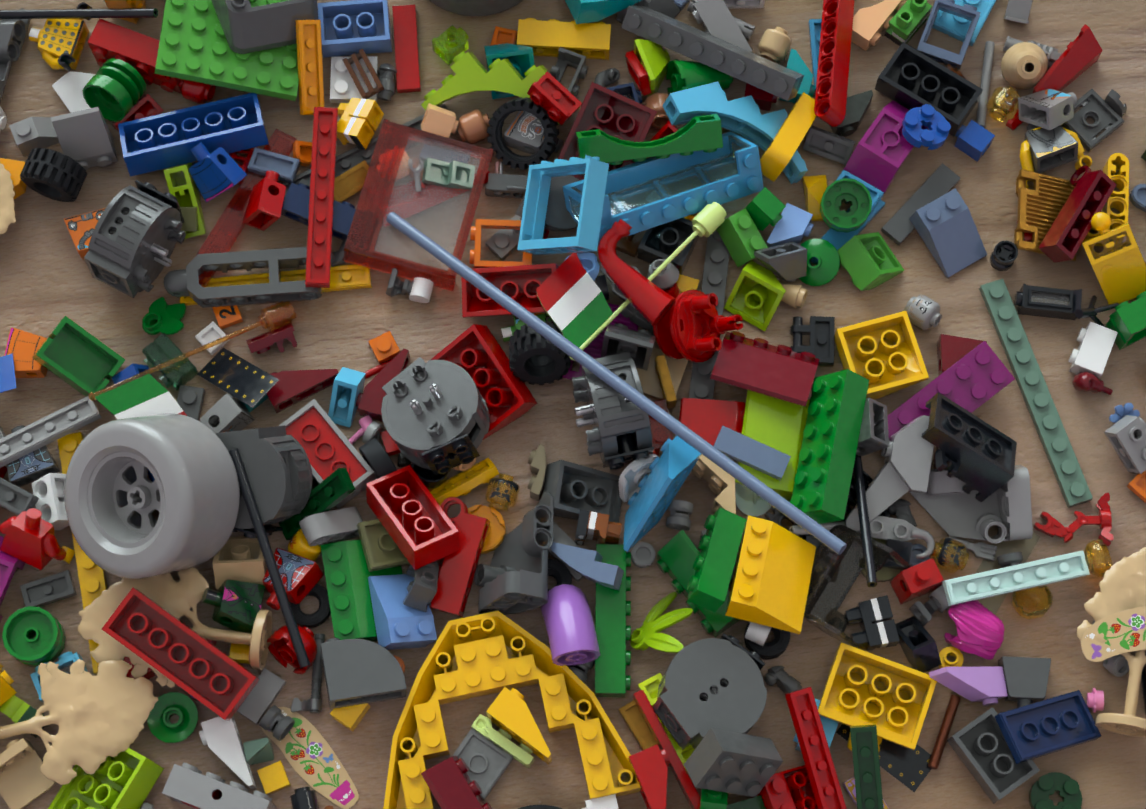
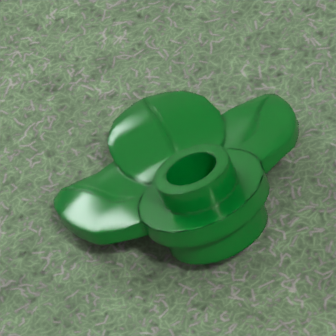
M160 297L150 305L149 313L143 317V330L149 335L159 333L173 335L184 328V324L180 320L185 315L186 305L184 303L167 305L166 300Z

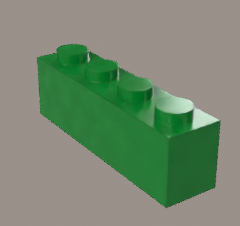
M720 507L714 515L710 514L707 517L704 525L707 531L701 538L698 546L701 552L693 564L695 574L690 578L687 585V590L690 591L687 601L714 613L725 602L747 519Z

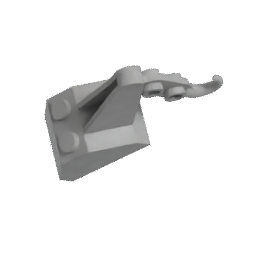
M925 415L915 418L889 437V446L881 451V456L885 457V464L866 490L871 537L900 541L916 538L923 539L927 543V549L921 554H916L917 559L927 558L933 553L935 548L933 536L928 531L918 529L906 520L878 515L908 491L915 493L927 492L934 445L921 437L929 425L930 416ZM857 504L844 521L846 528L851 532L860 530Z

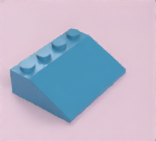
M678 436L673 440L667 439L660 449L663 454L660 458L656 457L649 467L652 470L650 475L644 476L638 485L641 488L638 493L635 492L627 503L630 507L625 514L623 549L627 552L660 522L702 455Z

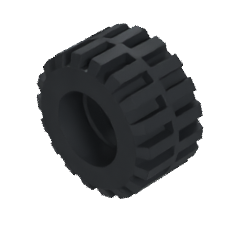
M46 148L32 149L20 174L21 180L29 188L45 197L62 202H74L77 199L87 176L86 170L77 161L60 152Z
M547 324L563 336L562 332L559 330L558 327L556 328L555 324ZM523 325L521 330L516 329L513 332V336L509 339V364L513 375L516 378L520 377V381H527L531 385L554 383V380L562 379L563 375L568 373V368L571 365L570 357L527 325Z

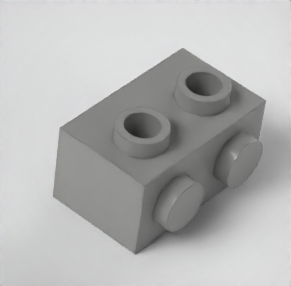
M1126 415L1104 433L1128 472L1141 474L1146 470V423L1140 417Z

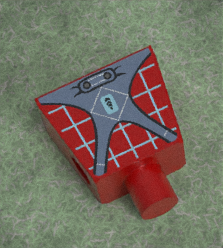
M278 547L275 550L274 558L288 600L291 603L299 604L324 574L315 561ZM267 569L263 578V585L271 595L267 599L266 604L274 610H279L280 605Z

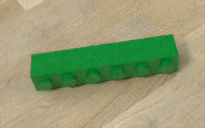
M596 544V551L603 557L602 563L619 566L624 571L619 591L596 583L595 630L600 656L595 659L596 697L625 698L626 691H630L631 677L626 675V665L630 666L631 650H626V641L631 640V625H626V616H631V601H626V591H631V576H626V567H631V552H626L623 549L624 544Z

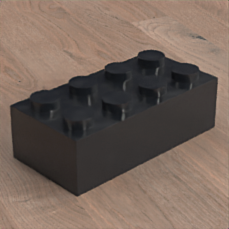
M902 42L879 75L875 90L909 110L922 107L924 104L933 106L951 124L949 134L953 137L978 103L983 91L980 87Z

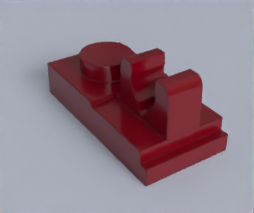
M292 323L246 340L251 353L256 352L257 354L270 350V346L275 342L279 351L284 352L283 342L285 338L291 341L293 347H297L293 334L295 330Z

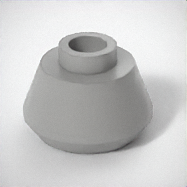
M657 259L652 262L648 269L647 278L666 259ZM670 262L651 282L662 290L669 289L677 282L679 271Z

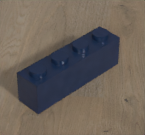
M291 183L283 201L281 215L308 226L310 187L302 183L298 185ZM334 200L332 236L341 240L348 239L355 246L369 251L380 227V220L377 218V215L367 210H364V212L357 210L349 202L342 201L340 203Z

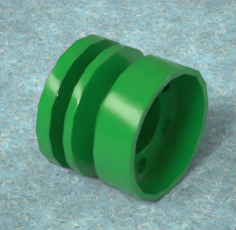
M111 58L106 60L96 75L85 85L82 90L83 97L90 108L99 107L105 119L118 122L124 119L133 105L145 93L146 83L141 74L129 63Z
M843 178L834 181L826 188L821 199L820 213L822 220L829 228L837 232L848 233L857 230L865 223L871 212L872 199L870 192L864 184L855 179ZM841 202L845 204L850 203L851 206L848 213L845 210L840 211Z

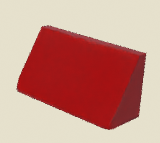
M147 93L133 105L122 121L114 122L112 126L119 132V123L158 115L164 110Z

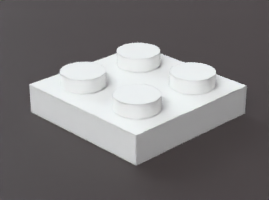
M331 57V103H349L351 98L363 99L343 62V59L351 57ZM368 57L378 76V57ZM363 58L360 59L359 62L372 87L376 88L377 85ZM355 63L351 64L365 93L369 92ZM377 94L368 98V100H375L377 102Z

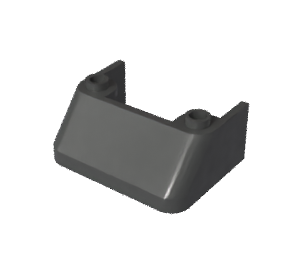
M211 0L231 50L238 54L297 44L295 20H319L317 0H288L251 7L249 0Z

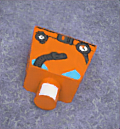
M106 208L64 219L82 259H84L89 251L88 247L91 236Z

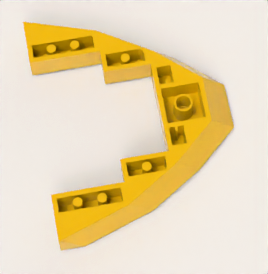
M493 611L448 621L417 673L393 734L383 809H435L431 790L421 773L427 770L425 760L450 755L440 705L499 693L504 687L511 690L512 688L517 689L539 684L549 733L570 728L575 730L589 799L616 794V797L636 793L640 792L641 787L635 776V770L629 762L631 754L595 694L566 665L560 666L553 663L551 649L501 612Z

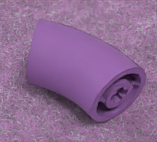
M562 584L553 587L548 591V602L541 606L553 663L560 666H574L597 659L600 656L599 645L586 595L580 588L574 585Z

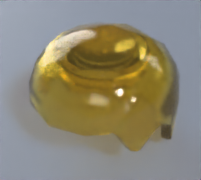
M1102 539L1092 540L1085 547V560L1092 575L1104 577L1105 571L1110 570L1111 566H1113L1110 553L1106 545H1100L1099 542H1103Z
M1046 585L1013 592L1011 603L1012 607L1021 617L1030 620L1043 617L1050 609L1053 595Z

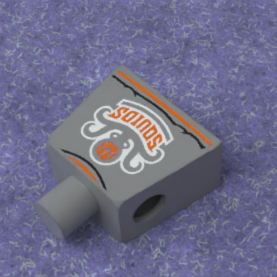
M519 111L504 133V141L507 146L531 155L539 151L545 139L544 128L540 120L526 111ZM559 139L554 152L557 153L560 150L563 140Z

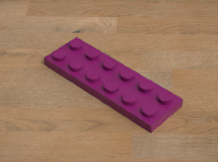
M983 341L888 415L889 437L915 418L923 415L930 416V409L925 407V405L938 392L972 413L1015 380V378L989 345Z

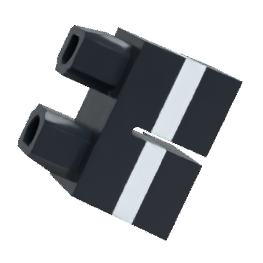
M888 595L859 602L855 608L845 611L844 616L847 626L860 623L862 631L850 635L853 647L866 648L867 651L880 647L897 646L900 640L895 621L892 619L893 614Z

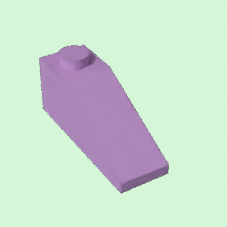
M1002 666L943 667L929 672L930 678L971 702H983V706L998 704V699L1008 697Z

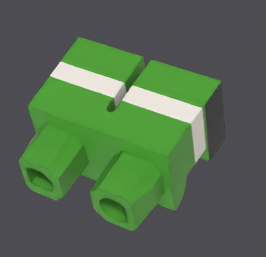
M907 0L889 21L890 27L886 30L884 36L898 46L902 42L907 44L928 20L932 5L927 3V0Z

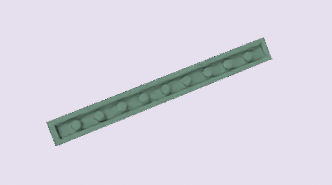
M1000 279L981 285L979 290L1067 507L1070 508L1091 501L1093 499L1004 280Z

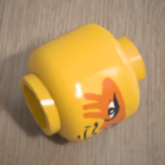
M302 529L295 533L288 544V552L315 561L322 553L320 545L311 547L308 545Z

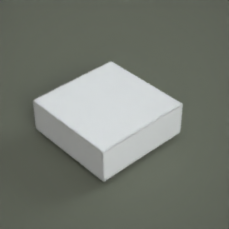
M214 321L195 336L196 340L211 355L230 341L229 337Z

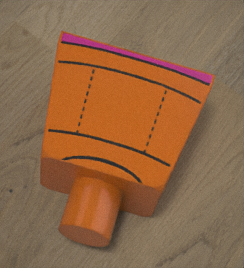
M10 328L4 356L13 353L16 378H44L48 369L32 357L47 338L16 328Z

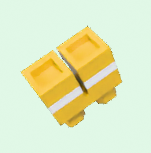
M351 98L349 103H340L338 107L340 120L337 122V138H339L343 145L352 143L358 149L366 150L374 135L373 131H376L384 116L375 100Z

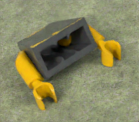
M1030 123L1027 125L1028 131L1025 133V141L1021 143L1019 156L1023 170L1042 173L1077 160L1075 162L1076 170L1083 166L1082 162L1088 167L1092 165L1091 157L1083 154L1085 150L1075 132L1060 125L1052 130H1047Z

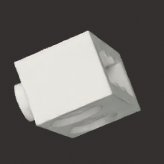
M48 473L31 483L33 495L39 497L35 505L36 509L41 511V519L51 523L54 526V530H62L69 526L64 500L66 474Z

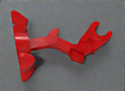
M1105 493L1095 505L1099 510V516H1085L1082 512L1075 511L1074 516L1077 519L1068 527H1064L1049 513L1042 512L1040 517L1045 519L1047 524L1040 525L1036 522L1034 528L1051 537L1063 538L1064 543H1067L1073 539V533L1081 526L1099 525L1100 529H1102L1098 537L1099 540L1106 546H1110L1111 541L1114 539L1113 534L1110 533L1112 529V516L1110 506L1108 505L1110 494Z

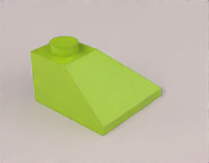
M636 39L634 40V53L648 74L651 94L647 95L649 97L658 92L666 76L670 56L667 49L663 50L661 45L650 40Z
M751 260L742 269L724 309L734 315H741L743 320L766 331L786 290L772 271Z

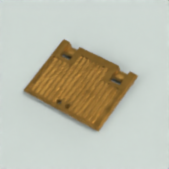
M1020 169L1019 175L1016 178L1018 226L1014 231V244L1018 250L1044 254L1039 249V246L1074 189L1070 180ZM1027 180L1034 181V190L1026 188ZM1024 233H1032V242L1024 241ZM1076 254L1071 261H1076Z

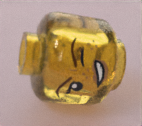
M1006 86L998 87L994 90L986 105L992 119L1004 122L1014 118L1018 111V98L1020 97L1015 88Z

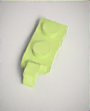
M479 714L471 727L513 756L515 760L525 767L530 768L535 761L531 755L533 751L522 743L517 746L510 741L512 738L510 734L501 728L496 731L492 727L491 719Z

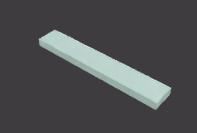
M1082 550L953 578L942 583L948 606L1084 577L1090 575L1084 551Z

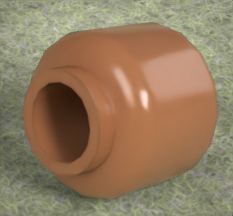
M654 93L645 100L644 106L657 111L651 126L662 128L670 121L662 106L669 95Z
M476 109L460 116L457 130L464 142L467 141L470 144H475L489 137V133H487V128L490 126L488 124L490 120L488 114L483 115L480 110Z

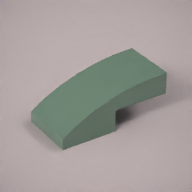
M427 158L424 162L422 183L471 190L473 188L475 166L454 160L448 163Z

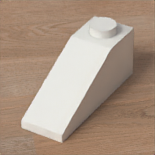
M218 716L202 722L203 730L199 731L203 745H208L251 789L257 788L250 765L246 762L244 747L234 716L230 721Z

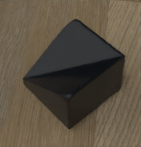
M887 539L882 567L900 570L909 568L912 543Z

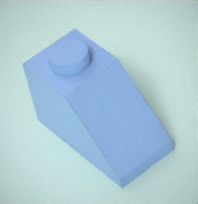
M787 203L781 213L783 217L776 223L766 245L770 248L789 242L801 243L804 236L809 237L814 227V224L811 223L813 214Z

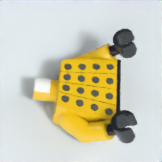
M85 2L77 6V9H93ZM91 18L47 19L43 29L31 28L29 40L38 43L42 59L53 70H76L89 33L85 21L82 20H90Z

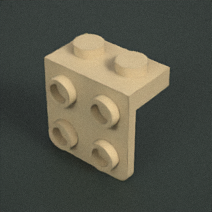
M24 738L13 740L6 746V750L0 754V794L10 809H23L56 784L55 781L46 778L42 774L40 767L43 761L32 744Z

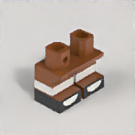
M580 509L574 542L581 546H584L585 539L595 540L597 544H618L622 523L609 521L610 515Z

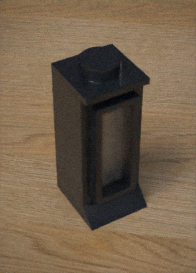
M1023 284L1020 291H1016L1014 305L1018 306V314L1076 320L1075 311L1081 309L1082 289L1066 290Z

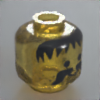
M499 474L498 478H491L489 480L485 494V500L490 503L489 507L508 511L509 508L516 505L520 486L513 482V476Z
M944 537L939 542L935 541V548L931 556H933L938 568L949 573H956L958 570L962 571L965 568L969 559V552H967L965 544L952 538Z

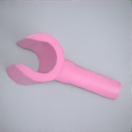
M369 415L359 420L361 429L349 439L351 444H354L363 436L367 427L373 422Z

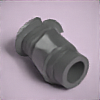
M388 63L381 64L377 70L379 79L384 87V90L378 93L377 98L384 101H391L392 96L395 94V82L393 80L394 73L397 70Z
M898 499L887 508L889 514H896L897 519L906 520L917 527L915 519L911 514L909 507L911 503L909 501Z
M783 666L771 667L768 669V673L764 675V681L767 685L773 686L776 683L785 694L802 689L801 683L792 676H789Z

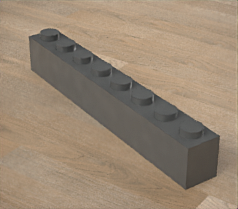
M639 3L628 6L621 28L784 100L789 101L797 96L804 75Z

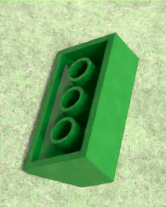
M681 530L658 551V561H656V564L664 574L668 573L673 579L671 584L677 593L680 594L682 592L688 599L690 591L687 590V585L690 578L695 574L693 564L696 557L700 555V552L684 530ZM727 591L725 602L715 613L686 601L688 608L693 609V614L697 612L701 617L702 621L700 623L708 634L712 632L715 638L740 621L738 618L725 615L729 591Z

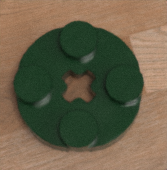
M1051 772L1041 776L1031 786L1029 804L1032 809H1081L1082 794L1077 781L1071 779L1066 774ZM1055 792H1058L1059 796L1062 797V801L1058 802L1057 806L1053 805V800L1049 799V795H1053Z

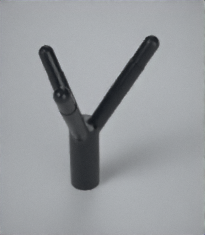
M1094 295L1088 308L1075 311V316L1078 319L1091 318L1096 324L1105 327L1096 317L1097 313L1114 309L1119 303L1094 308L1097 299Z

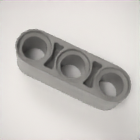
M349 507L310 515L302 519L299 525L308 545L311 547L359 536L357 524L363 522L357 507Z

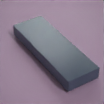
M725 426L721 427L713 445L727 457L778 480L782 479L791 457Z

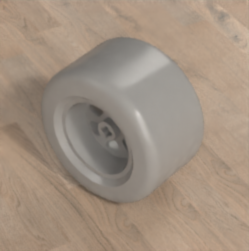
M168 413L113 420L91 431L81 441L69 463L65 479L64 500L70 528L85 554L96 565L113 575L129 579H142L192 568L215 556L226 544L234 529L239 511L240 489L234 462L221 439L208 426L192 417ZM148 469L155 478L154 482L147 478ZM155 509L160 512L157 521L152 515Z

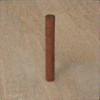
M951 695L928 763V767L932 769H938L961 700L959 696Z

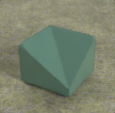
M266 737L243 743L246 762L249 765L274 760L272 741Z

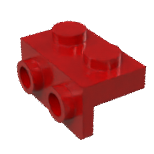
M548 71L537 82H534L527 92L536 105L544 108L548 116L553 121H558L561 125L582 105Z

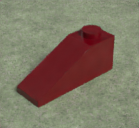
M403 349L365 386L363 393L358 394L356 407H358L360 416L365 417L369 415L370 418L383 422L381 408L383 397L386 394L382 387L407 368L410 360L409 350Z
M337 369L273 372L270 375L276 377L279 381L266 394L276 413H279L333 385L334 379L339 372Z

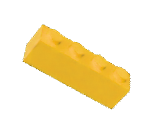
M534 18L519 19L517 45L532 47L534 56L558 57V51L561 47L586 56V59L609 60L611 24L604 22L576 24L575 20L560 22L556 19L542 21Z

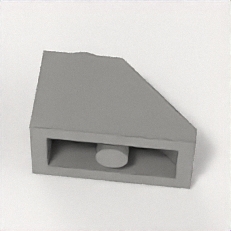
M29 117L9 125L15 142L23 156L29 155L32 149L47 148L59 143L51 117Z

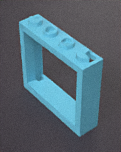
M586 155L585 159L570 157L569 161L555 159L554 162L541 161V164L529 165L517 250L533 255L597 251L609 164L599 161V157ZM585 174L576 236L543 239L551 177Z

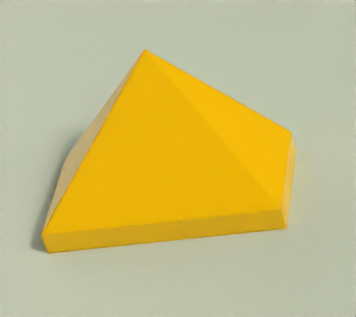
M826 175L804 176L802 181L806 212L813 214L811 222L823 221L820 213V204L827 188Z

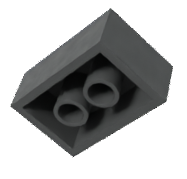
M992 707L951 736L947 742L994 804L1040 770L1033 760L1016 764L995 719V716L998 714Z
M710 728L684 766L695 788L756 797L782 764L783 760L770 738Z

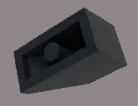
M915 616L895 624L902 650L908 662L915 670L924 673L942 665L936 641Z

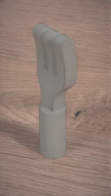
M949 536L954 541H949L952 543L948 545L956 546L957 548L960 545L964 546L965 548L962 550L972 551L975 557L994 561L997 546L982 542L974 544L967 540Z

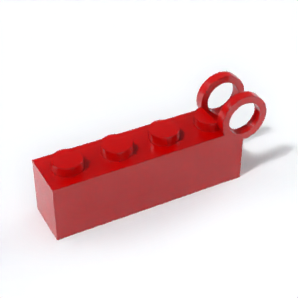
M449 497L441 504V508L447 516L448 510L452 505L458 504L461 506V512L457 517H449L459 531V551L445 556L443 564H439L437 593L431 601L430 607L434 610L463 618L490 521L487 518L468 514L467 506L459 498Z

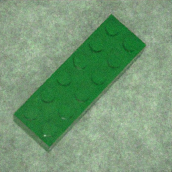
M848 369L814 378L806 425L803 431V441L799 453L797 473L794 478L795 483L790 503L819 524L844 520L869 385L868 379Z

